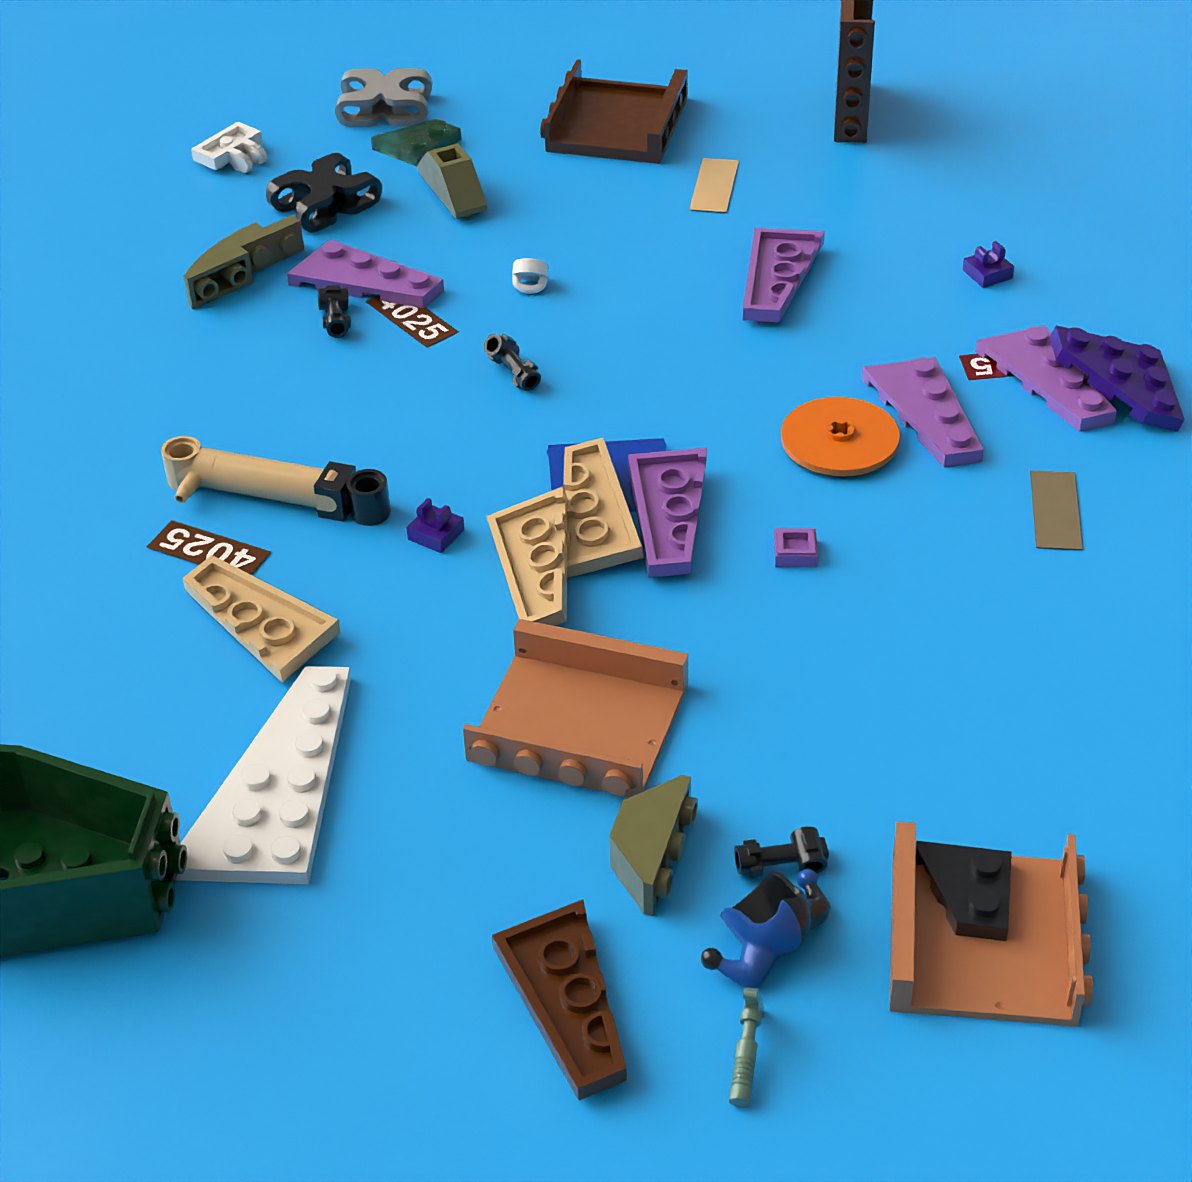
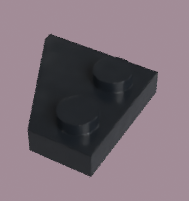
M916 841L915 860L918 865L923 864L931 879L930 888L937 902L946 909V919L954 934L1006 941L1009 927L1012 851Z

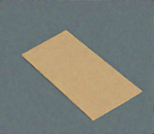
M703 158L689 210L727 212L739 160Z

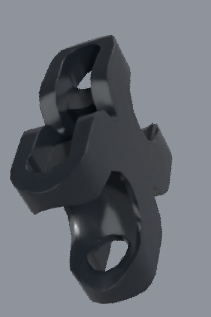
M332 153L315 160L311 164L312 171L292 170L270 181L266 190V200L269 205L280 212L296 209V218L301 221V228L312 233L335 224L337 213L357 214L377 204L381 198L382 184L378 178L368 172L352 175L350 160L340 153ZM370 185L369 190L363 196L357 195L356 192ZM290 188L292 190L291 193L278 199L279 194L284 189ZM313 212V217L309 219L310 214Z

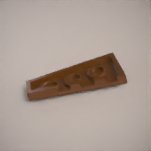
M583 899L493 934V949L578 1101L627 1081L626 1065L613 1014L610 1012L603 975L600 973L592 932L589 930Z

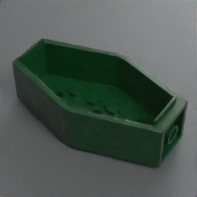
M0 744V878L8 877L6 880L0 881V957L159 932L165 912L170 913L174 906V884L177 874H183L187 864L186 845L180 844L178 835L180 827L179 815L177 812L172 811L168 792L21 745Z

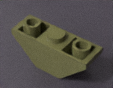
M458 143L426 152L418 163L417 170L456 219L469 218L476 213L487 211V203L472 159Z
M681 775L624 799L609 835L610 868L645 915L654 916L660 897L667 899L673 880V870L670 869L672 861L680 862L685 847L686 834L683 833L685 825L692 826L695 821L698 798L691 797V777Z

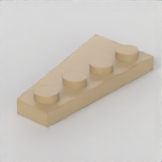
M604 438L565 447L563 484L568 498L567 578L644 558L642 545Z
M563 487L486 516L519 619L553 626L567 621L568 498Z
M213 555L183 577L185 591L281 682H284L340 633L338 619Z

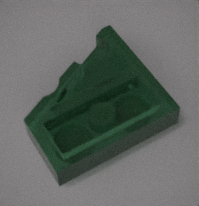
M434 119L373 136L371 138L372 150L417 167L427 151L459 142L461 140V128L448 124L443 120Z

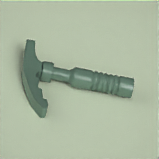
M745 987L743 994L745 1004L740 1016V1023L743 1025L742 1038L737 1041L732 1086L729 1094V1103L738 1107L750 1105L758 1044L754 1041L756 1027L761 1025V1018L764 1017V1005L760 989Z

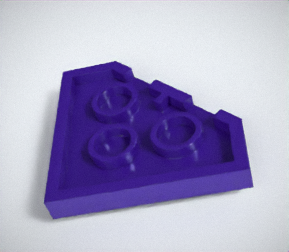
M1055 326L1050 335V341L1058 362L1068 369L1074 364L1082 372L1089 375L1087 383L1109 400L1115 399L1116 396L1120 398L1124 403L1133 408L1130 415L1140 423L1178 432L1185 419L1161 350L1149 344L1138 345L1125 342L1115 336L1104 337L1087 333L1085 330L1077 327Z

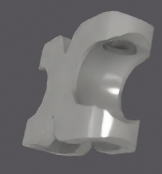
M397 68L391 70L387 75H382L376 69L348 70L341 79L340 87L343 94L336 102V118L341 124L350 127H370L377 125L383 119L392 126L420 125L426 120L428 115L426 99L430 96L432 90V78L427 71L419 68ZM415 80L420 81L424 85L420 89L408 88V84ZM357 81L364 88L357 90L352 88L349 83ZM346 106L360 107V110L356 114H349L345 112L344 108ZM405 106H416L419 112L410 113L405 109Z

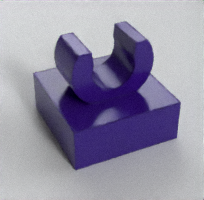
M997 241L992 242V249L988 251L982 246H978L974 255L964 258L963 271L982 288L1012 279L1014 266L1004 258L1006 250Z
M429 498L417 508V517L406 527L408 540L439 553H442L465 530L464 517L453 514L447 505H444L442 508L433 506L432 500Z

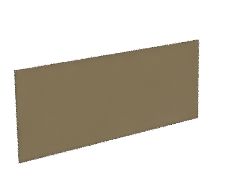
M1030 471L1036 548L1083 550L1075 472Z

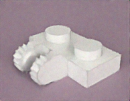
M241 122L234 123L191 148L194 161L214 170L221 169L230 162L236 171H241L245 174L252 170V163L260 165L267 159L264 148L260 146L263 143L261 131Z

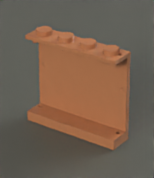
M519 619L513 629L515 656L480 726L465 724L463 728L466 760L484 766L520 772L528 776L564 782L572 786L608 792L617 796L631 797L645 791L688 687V653Z
M896 821L892 864L889 1011L1078 1027L1082 1006H1090L1092 1004L1093 978L1092 975H1086L1083 972V964L1088 965L1090 958V935L1088 933H1081V924H1086L1088 898L1087 894L1079 893L1078 885H1083L1085 856L1076 855L1075 834L1067 835L1062 859L1011 857L1009 927L1007 940L1000 941L954 934L946 919V909L937 902L930 888L931 879L923 864L918 865L915 860L916 823Z

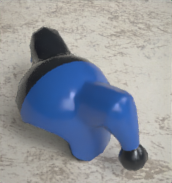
M804 869L798 874L797 884L805 890L804 894L801 889L794 886L782 873L773 870L738 904L732 908H725L721 912L720 917L742 944L740 959L723 958L719 950L707 948L701 954L702 965L709 970L717 969L723 975L744 987H758L770 972L778 956L786 955L799 947L808 935L809 930L820 925L828 918L831 906L817 885V873L811 869Z

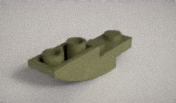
M291 215L264 228L257 222H254L225 237L208 249L190 266L183 276L189 306L194 309L253 283L252 273L304 251L301 221L294 215Z

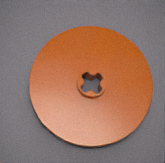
M826 397L806 402L796 407L787 415L781 428L782 446L793 461L808 470L830 476L862 475L883 467L895 456L900 440L898 425L889 413L870 402L850 397Z

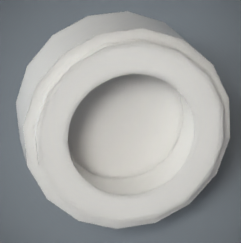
M517 259L513 262V286L522 293H539L547 285L549 265L545 261L538 259ZM521 279L529 281H538V283L535 285H526L521 282Z

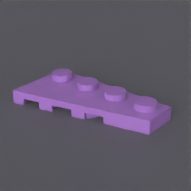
M773 228L754 229L743 304V320L755 321L757 323L780 322L824 245L825 231Z
M328 240L286 273L288 285L300 287L305 282L315 284L316 290H318V288H325L326 285H340V288L348 289L349 296L363 298L364 296L375 294L380 295L381 301L419 308L426 307L444 292L442 278L333 240Z
M1045 325L977 340L975 353L983 358L990 356L997 362L996 368L1006 376L1013 374L1022 381L1021 388L1031 395L1036 394L1044 397L1047 400L1046 407L1079 432L1115 423L1116 409L1103 394L1087 383L1089 377L1074 364L1068 369L1056 360L1050 341L1051 332Z
M921 357L915 360L862 367L861 379L867 386L873 385L878 390L879 399L885 405L891 404L898 411V419L906 427H913L918 432L917 439L943 467L982 462L984 449L936 357Z
M707 448L628 454V470L648 577L691 574L707 463Z

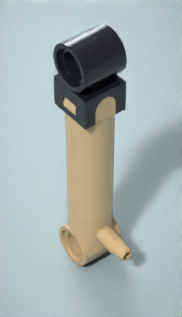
M191 436L173 437L167 440L161 448L168 485L172 489L177 490L175 499L179 503H185L197 488L204 487L317 508L318 517L345 522L348 515L351 514L352 520L363 526L378 525L386 521L391 513L386 475L375 469H363L356 472V467L353 465L331 461L328 462L324 469L201 447L200 442Z

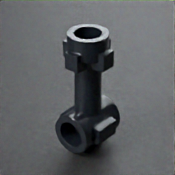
M326 285L325 288H318V310H325L328 313V316H322L323 329H326L327 333L333 338L345 336L349 328H351L350 316H344L342 310H348V289L340 288V285Z
M504 333L501 336L491 334L484 342L485 353L490 360L498 364L504 362L515 375L511 382L517 388L530 391L538 386L541 381V375L537 371L539 367L531 360H528L526 363L519 357V346L512 337Z
M806 826L798 828L791 833V843L760 847V844L755 839L745 840L743 845H737L734 848L737 872L739 875L750 874V877L763 876V867L797 862L799 872L804 869H811L816 873H820L827 867L829 857L825 837H820L815 827Z

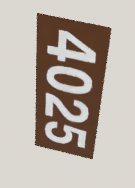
M380 295L365 301L426 348L459 332L426 307L419 308L381 301Z
M173 520L146 546L147 548L199 565L213 555L250 575L271 553V551Z

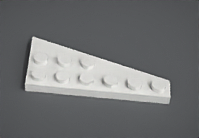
M305 666L180 843L181 845H186L187 864L184 873L177 874L176 880L309 884L351 682L349 667Z

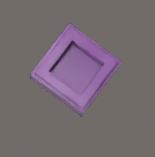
M774 529L775 567H817L816 529Z

